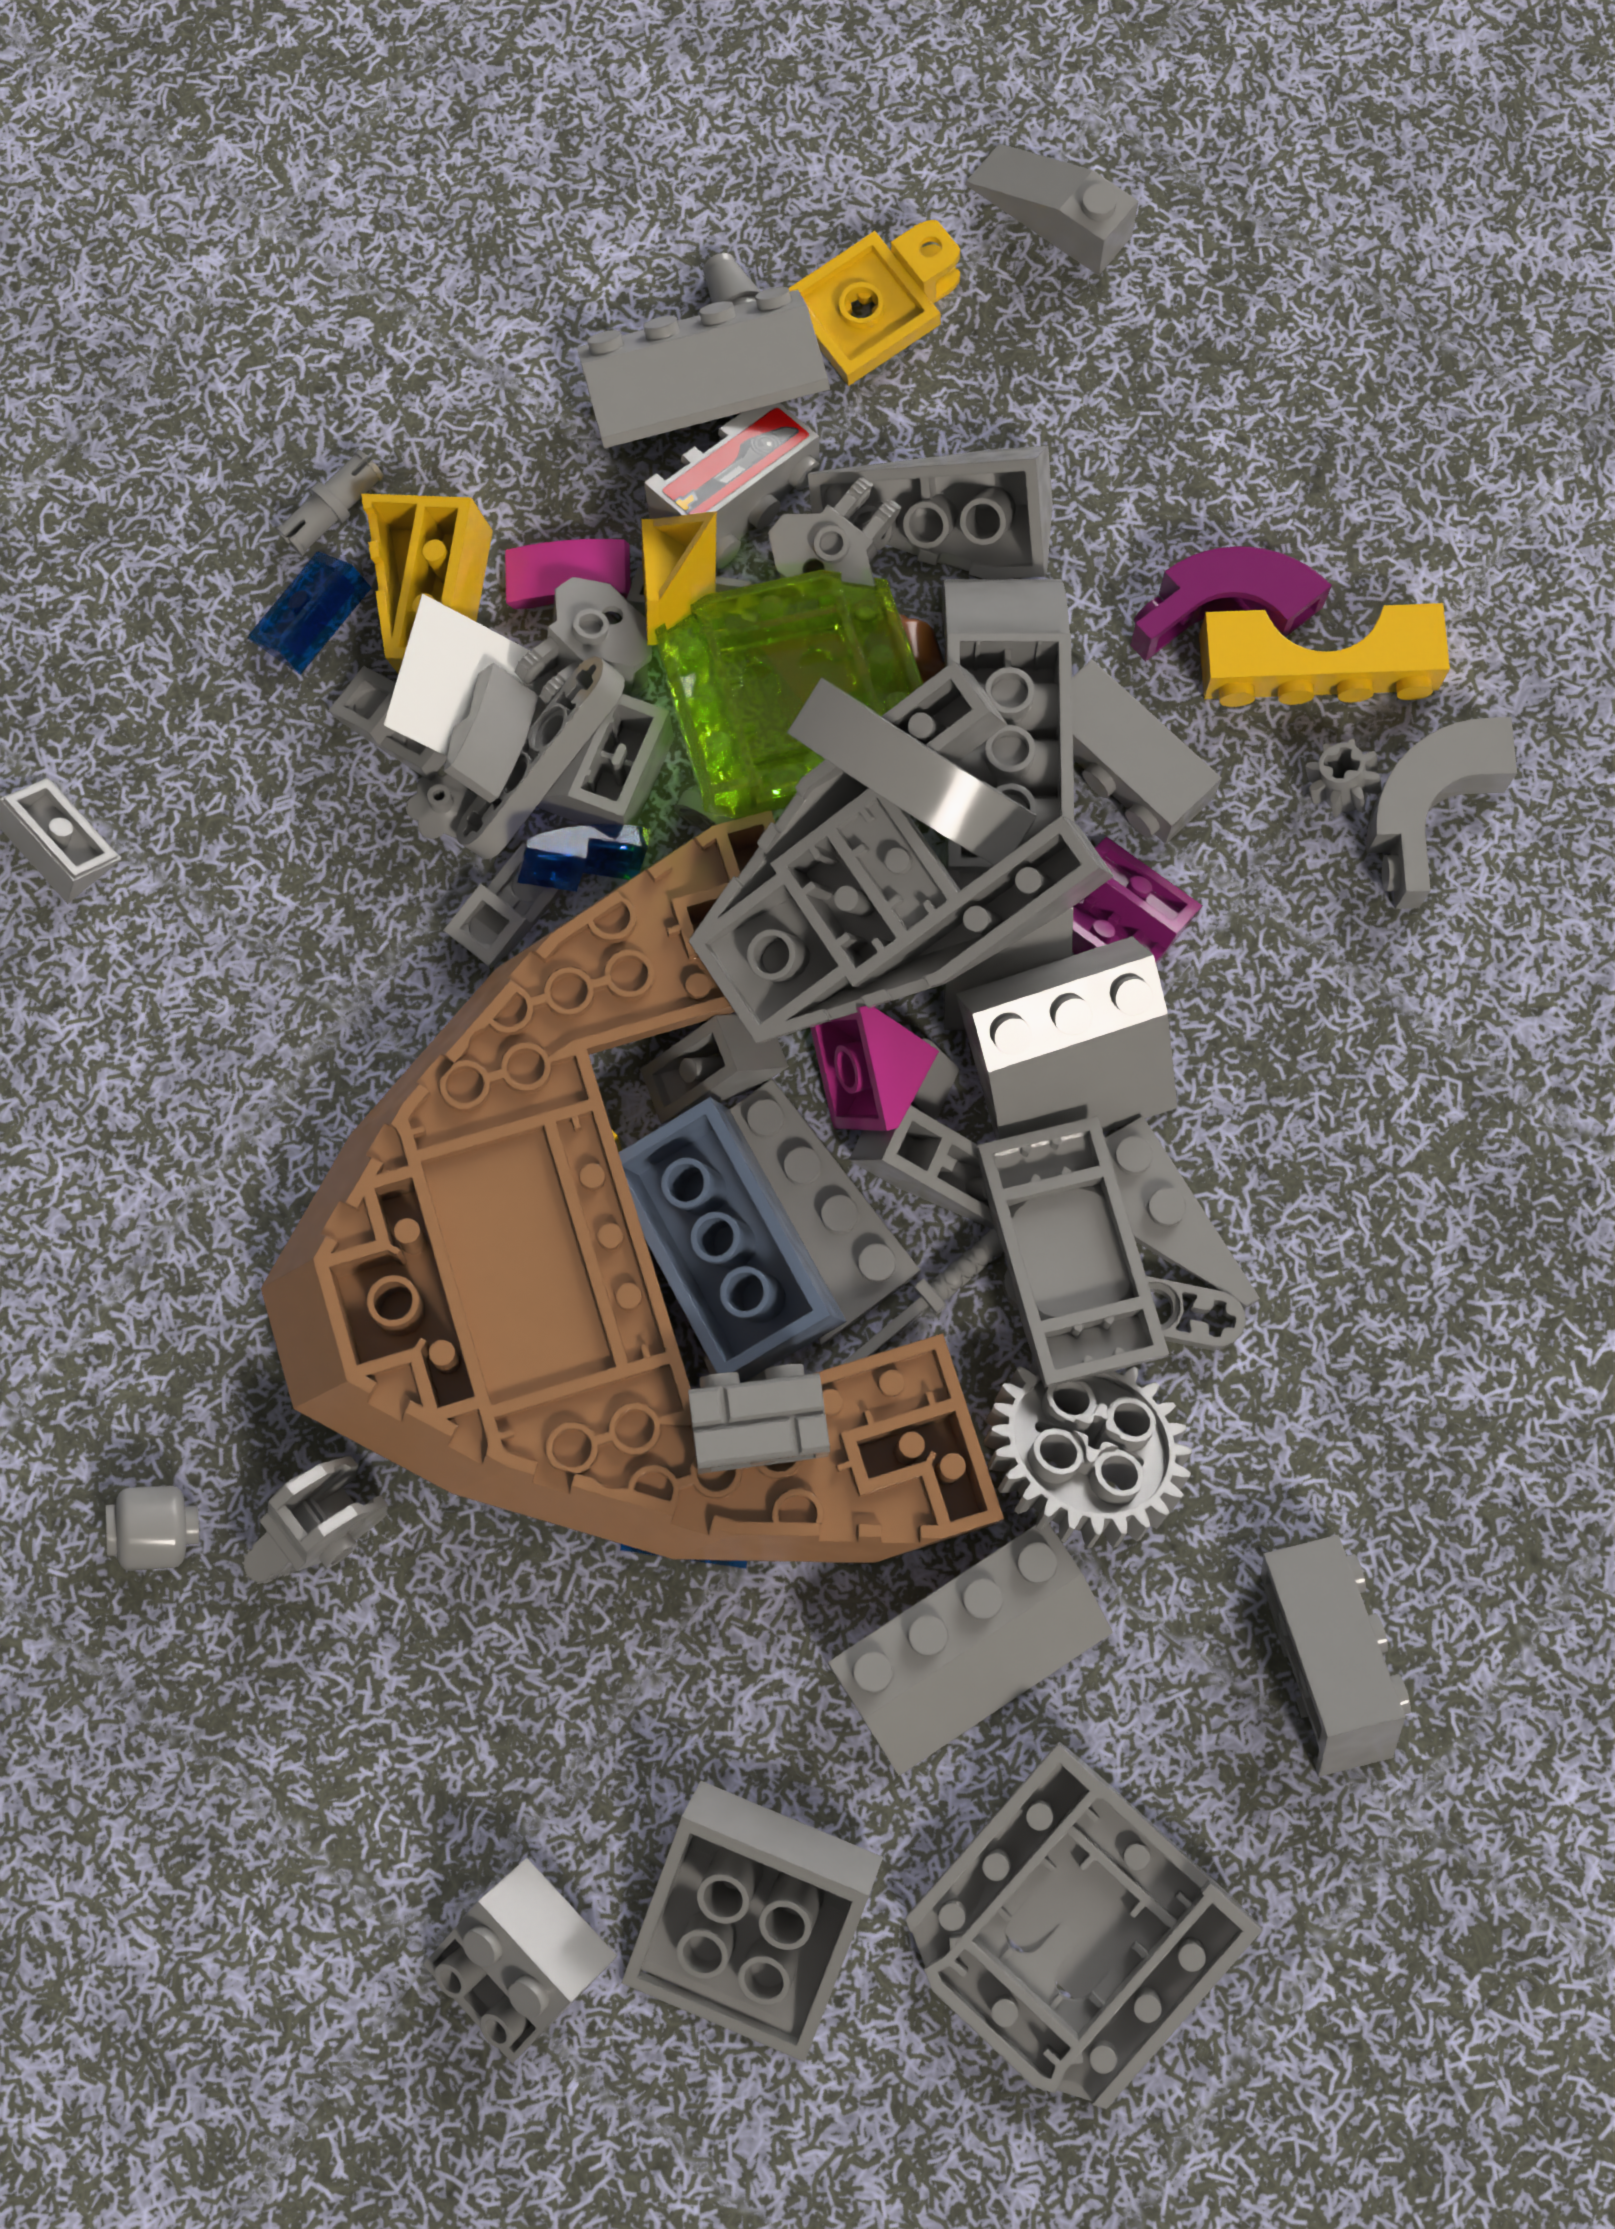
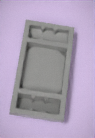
M1098 1116L979 1144L977 1146V1154L993 1225L1007 1260L1021 1324L1044 1388L1168 1357L1167 1344Z

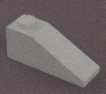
M999 143L965 183L966 186L1098 276L1133 235L1139 201L1091 169Z
M911 1105L898 1128L889 1131L862 1130L849 1161L903 1191L986 1227L994 1228L977 1154L978 1145Z

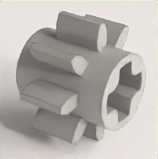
M1355 739L1332 746L1327 743L1323 744V753L1319 763L1309 762L1306 764L1308 781L1313 783L1309 787L1311 802L1314 805L1326 801L1332 808L1333 817H1338L1341 812H1350L1356 809L1361 813L1365 812V801L1368 793L1378 794L1382 790L1381 777L1376 773L1378 769L1376 752L1372 751L1363 755L1362 751L1356 747Z

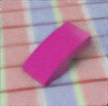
M624 539L562 540L505 550L506 603L513 609H531L554 604L555 588L572 577L611 584L625 599L628 597L631 588L630 544Z

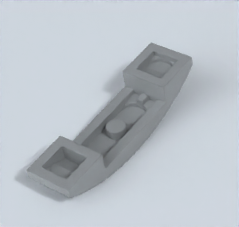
M822 677L787 731L792 737L866 787L993 865H996L1016 849L1037 817L1030 810L988 783L980 781Z

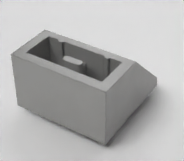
M622 694L610 713L537 805V808L630 841L674 740L670 711Z
M525 1858L471 1908L423 1965L434 1976L440 1989L446 1995L453 1998L480 2027L485 2039L494 2047L499 2048L513 2064L613 1962L617 1955L532 1862Z

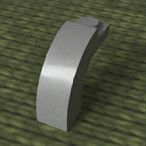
M1512 717L1470 719L1443 727L1417 742L1395 765L1373 806L1366 837L1367 853L1390 852L1391 854L1384 855L1382 884L1385 891H1394L1395 909L1420 908L1431 891L1425 833L1428 811L1439 802L1457 795L1504 793L1516 776L1517 767Z

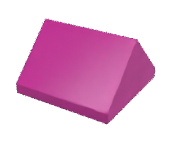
M867 1006L856 1007V1013L810 1027L834 1129L889 1131L898 1128L939 1051L875 1007L869 1009Z

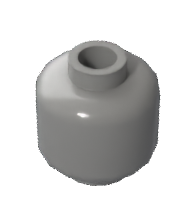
M163 1485L125 1488L119 1492L116 1504L106 1505L107 1556H117L118 1563L125 1570L136 1571L178 1567L185 1558L186 1545L199 1544L198 1506H185L183 1493L176 1486Z

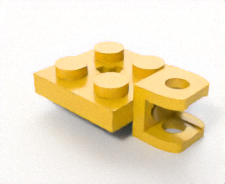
M928 220L915 225L891 241V250L877 232L873 231L789 287V292L799 290L807 304L820 351L848 386L941 325V313L934 303L951 293L960 282V271L955 267L960 259V248L937 220ZM927 242H935V243L938 244V245H936V244H931V245H927V246L921 247L923 244H925V243H927ZM859 300L863 305L870 302L876 305L872 308V315L865 318H856L851 315V303Z

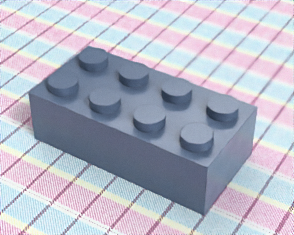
M709 1097L619 1152L644 1238L716 1373L737 1372L739 1373L740 1383L746 1382L847 1322L730 1109Z

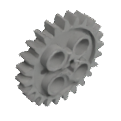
M1033 1361L1029 1370L1021 1366L1018 1367L1010 1382L1003 1384L994 1400L996 1403L986 1418V1422L992 1427L984 1439V1445L996 1450L987 1466L989 1470L1007 1472L998 1490L1000 1493L1019 1492L1022 1497L1014 1509L1017 1514L1026 1512L1031 1508L1039 1512L1035 1527L1037 1530L1041 1531L1053 1521L1059 1524L1060 1541L1064 1543L1074 1530L1081 1531L1086 1548H1092L1103 1532L1112 1548L1119 1546L1127 1533L1135 1541H1139L1150 1526L1155 1529L1159 1528L1182 1498L1183 1493L1180 1490L1191 1475V1472L1185 1469L1183 1465L1192 1454V1449L1177 1443L1186 1432V1425L1168 1423L1167 1419L1176 1405L1174 1402L1156 1404L1152 1398L1156 1394L1159 1385L1154 1382L1143 1388L1135 1383L1138 1377L1137 1367L1133 1366L1124 1375L1114 1370L1044 1388L1035 1361ZM1058 1406L1067 1409L1071 1414L1063 1412ZM1118 1427L1126 1430L1131 1436L1121 1432ZM1043 1458L1052 1460L1059 1468L1049 1465ZM1104 1479L1115 1483L1120 1490L1109 1486Z

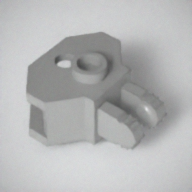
M864 477L858 478L834 508L827 505L819 514H782L768 532L775 567L780 574L781 581L826 616H863L878 599L870 562L877 554L875 545L896 520L902 507L892 499L887 500L885 504H882L877 509L862 531L849 520L870 496L873 484ZM813 571H824L819 579H808Z
M576 577L570 578L555 588L552 624L548 626L547 639L518 661L514 672L527 685L554 669L558 674L547 681L539 695L548 706L575 669L588 658L597 656L623 674L625 683L622 694L635 697L648 687L647 663L652 659V645H647L646 618L611 584ZM608 612L618 613L622 617V621L617 623Z
M351 1455L318 1464L309 1471L292 1478L275 1492L268 1501V1512L259 1520L267 1532L252 1545V1549L247 1550L248 1553L246 1555H243L245 1559L242 1564H244L246 1577L256 1581L257 1584H265L278 1577H285L293 1572L323 1563L326 1568H330L351 1554L358 1546L356 1540L386 1517L388 1504L381 1495L372 1498L366 1505H362L358 1502L354 1503L343 1489L357 1474L358 1465Z

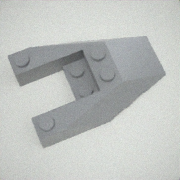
M955 661L951 662L881 716L954 764L1008 725L975 677ZM825 759L801 778L795 787L797 793L777 822L769 824L757 841L759 847L740 875L732 877L689 939V943L755 1043H763L856 1013V1007L867 1006L869 1009L946 984L1062 915L1114 877V875L1079 825L1062 815L960 890L907 812Z

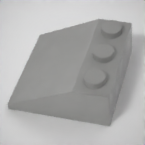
M1133 936L956 993L996 1140L1095 1116L1099 1118L1102 1131L1106 1132L1130 1124L1142 1116L1146 1119L1177 1108L1168 1012L1154 955Z
M700 1781L681 1817L621 1983L805 2062L871 1893L883 1857ZM641 1970H643V1971H645V1972H648V1973H650V1974H652V1975H654V1976H657V1977H659V1978H661V1979H663V1980H660V1979H658V1978H656V1977H653V1976H651V1975H649V1974H646V1973L642 1972Z

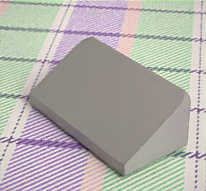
M49 778L0 798V829L67 904L121 860V857Z

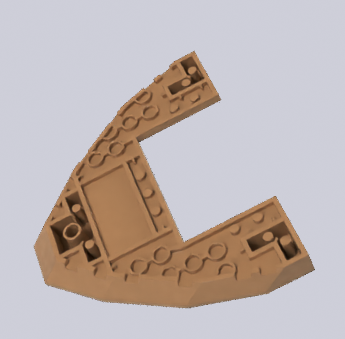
M771 810L711 826L497 967L349 1135L261 1287L294 1410L451 1494L673 1560L878 1563L994 1526L1004 1519L943 1333L816 1372L820 1374L830 1444L828 1457L698 1474L688 1399V1390L691 1388L589 1055L707 1021L716 1015H727L735 1012L689 943V939L732 877H738L759 847L757 841L771 822L775 824Z

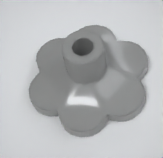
M449 774L444 777L435 775L431 781L422 777L417 784V794L407 801L406 811L410 818L418 821L419 832L424 837L436 839L443 834L456 837L460 820L478 795L468 790L466 786Z

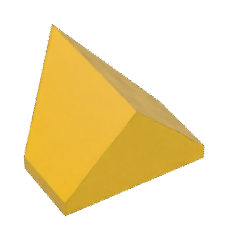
M717 511L641 519L647 645H660L715 603Z

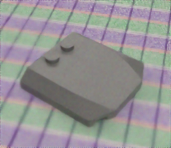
M1060 1742L1046 1755L905 1918L910 1933H913L925 1965L924 1971L931 1989L946 2005L1033 2087L1052 2093L1060 2091L1092 2101V2105L1107 2109L1262 1932L1261 1926L1228 1892L1087 1763ZM1006 1935L1024 1952L1012 1948L1007 1941ZM1056 1982L1074 1999L1064 1996L1057 1988Z

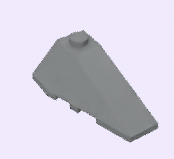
M1048 446L984 450L808 473L812 514L821 513L827 505L834 508L855 481L862 477L872 483L873 486L867 501L849 520L862 531L873 518L877 509L882 504H885L887 500L892 499L902 507L896 520L875 545L877 550L882 549L885 545H889L917 555V561L932 565L937 563L969 571V575L983 579L1045 577L1047 575L1053 506Z

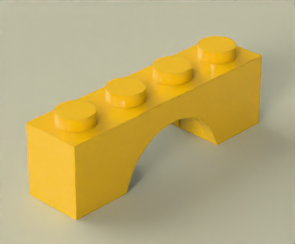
M1443 603L1384 605L1373 630L1363 640L1351 647L1337 651H1315L1291 642L1277 630L1265 610L1206 612L1199 633L1204 699H1219L1220 704L1227 707L1248 705L1255 700V697H1278L1279 702L1283 704L1297 705L1311 701L1314 695L1337 694L1338 699L1342 702L1354 703L1367 700L1374 693L1396 692L1397 697L1402 700H1419L1430 696L1433 691H1438L1450 670Z

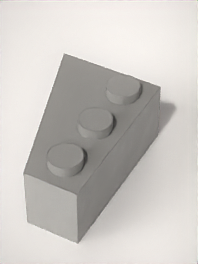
M1339 1534L1264 1553L1261 1579L1283 1655L1289 1658L1301 1696L1296 1698L1301 1718L1309 1716L1319 1745L1318 1757L1313 1759L1318 1777L1393 1758L1405 1721V1714L1411 1712L1410 1700L1401 1676L1399 1674L1390 1676L1382 1654L1388 1651L1386 1633L1379 1616L1376 1613L1368 1615L1360 1593L1366 1591V1583L1357 1556L1355 1554L1346 1556Z

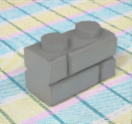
M787 1364L765 1369L766 1380L740 1383L739 1373L737 1372L717 1373L701 1377V1388L688 1390L698 1474L828 1457L830 1444L820 1374H805L803 1364Z

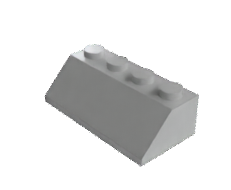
M787 287L769 288L755 295L756 301L733 306V303L729 301L716 302L699 310L700 315L679 321L675 316H663L646 322L643 325L644 330L621 335L620 331L611 330L588 338V344L577 347L604 449L830 390L828 376L809 310L799 290L789 292Z
M1050 1524L1041 1531L1035 1528L1036 1525H1034L828 1662V1666L898 1776L1113 1633L1084 1575Z

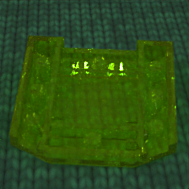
M817 570L707 594L691 604V614L669 630L666 629L665 623L654 630L657 650L704 812L738 819L786 808L797 793L795 787L801 778L825 760L787 733L821 677L874 710L879 716H883L923 685L887 579L874 578V586L842 581V572Z

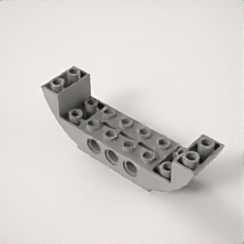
M943 579L942 638H945V667L955 661L970 672L1008 724L957 762L956 765L1037 815L1016 847L1017 849L1062 815L1074 822L1071 633L1069 630L1068 606L1064 583L1061 579ZM946 837V870L960 890L994 866ZM1073 907L944 984V1030H966L956 993L1072 956Z

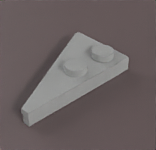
M1142 1116L1106 1137L1105 1141L1135 1241L1172 1265L1176 1264L1208 1284L1209 1288L1233 1295L1245 1308L1256 1303L1260 1297L1145 1118Z

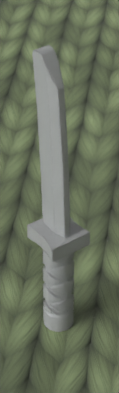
M992 1228L972 1248L964 1252L958 1260L951 1263L943 1273L941 1272L932 1280V1283L928 1284L925 1279H922L914 1287L920 1298L842 1364L873 1355L927 1308L930 1307L936 1315L946 1308V1303L944 1302L946 1298L948 1300L958 1291L957 1289L960 1286L963 1287L972 1279L971 1277L974 1274L977 1275L983 1270L988 1262L991 1263L995 1257L1004 1252L996 1230Z

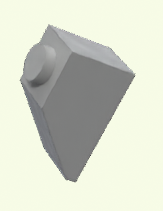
M728 1014L714 1016L645 1065L640 1071L660 1123L664 1124L709 1097L720 1103L755 1090L789 1066L778 1038L763 1043H755L738 1015Z

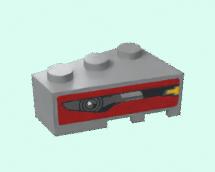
M780 403L740 413L719 428L718 435L722 438L720 442L704 453L695 446L688 450L681 457V462L685 467L667 480H664L656 473L644 482L650 519L717 511L716 567L719 569L725 567L733 560L740 549V539L753 526L759 530L766 527L777 515L781 505L780 500L793 487L797 491L806 488L809 485L808 473L819 471V436Z

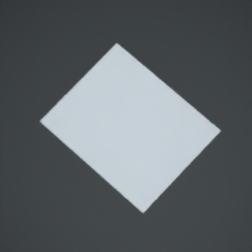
M422 593L384 726L447 756L453 728L469 716L478 673L492 663H495L537 695L541 694L543 686L546 685L547 681L551 680L558 673L552 669L542 677H538L536 681L526 685L514 671L518 661L528 652H531L530 650ZM539 696L531 726L547 707Z

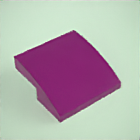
M1105 837L1095 849L1114 877L1073 906L1072 953L1076 955L1133 936L1154 955L1155 963L1157 964L1203 905L1111 839Z

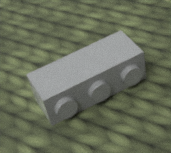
M1091 659L1072 677L1073 759L1084 769L1082 773L1084 780L1099 796L1108 798L1110 795H1113L1128 809L1125 812L1126 818L1137 832L1147 838H1151L1155 834L1164 844H1167L1215 798L1222 777L1094 660Z

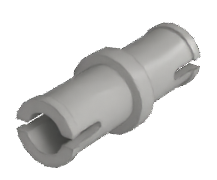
M358 449L354 456L324 485L318 481L310 489L312 496L282 525L280 524L276 528L279 535L288 544L291 542L294 545L292 548L301 556L337 521L343 524L351 516L348 510L362 498L361 493L366 494L378 481L385 477L372 460L369 463L366 461L368 456Z

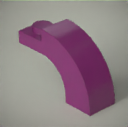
M1233 546L1203 551L1176 563L1164 571L1159 591L1162 599L1160 597L1154 598L1137 613L1133 621L1135 627L1130 646L1146 662L1190 626L1203 620L1206 612L1265 610L1277 630L1284 637H1287L1323 608L1332 585L1308 565L1272 550Z

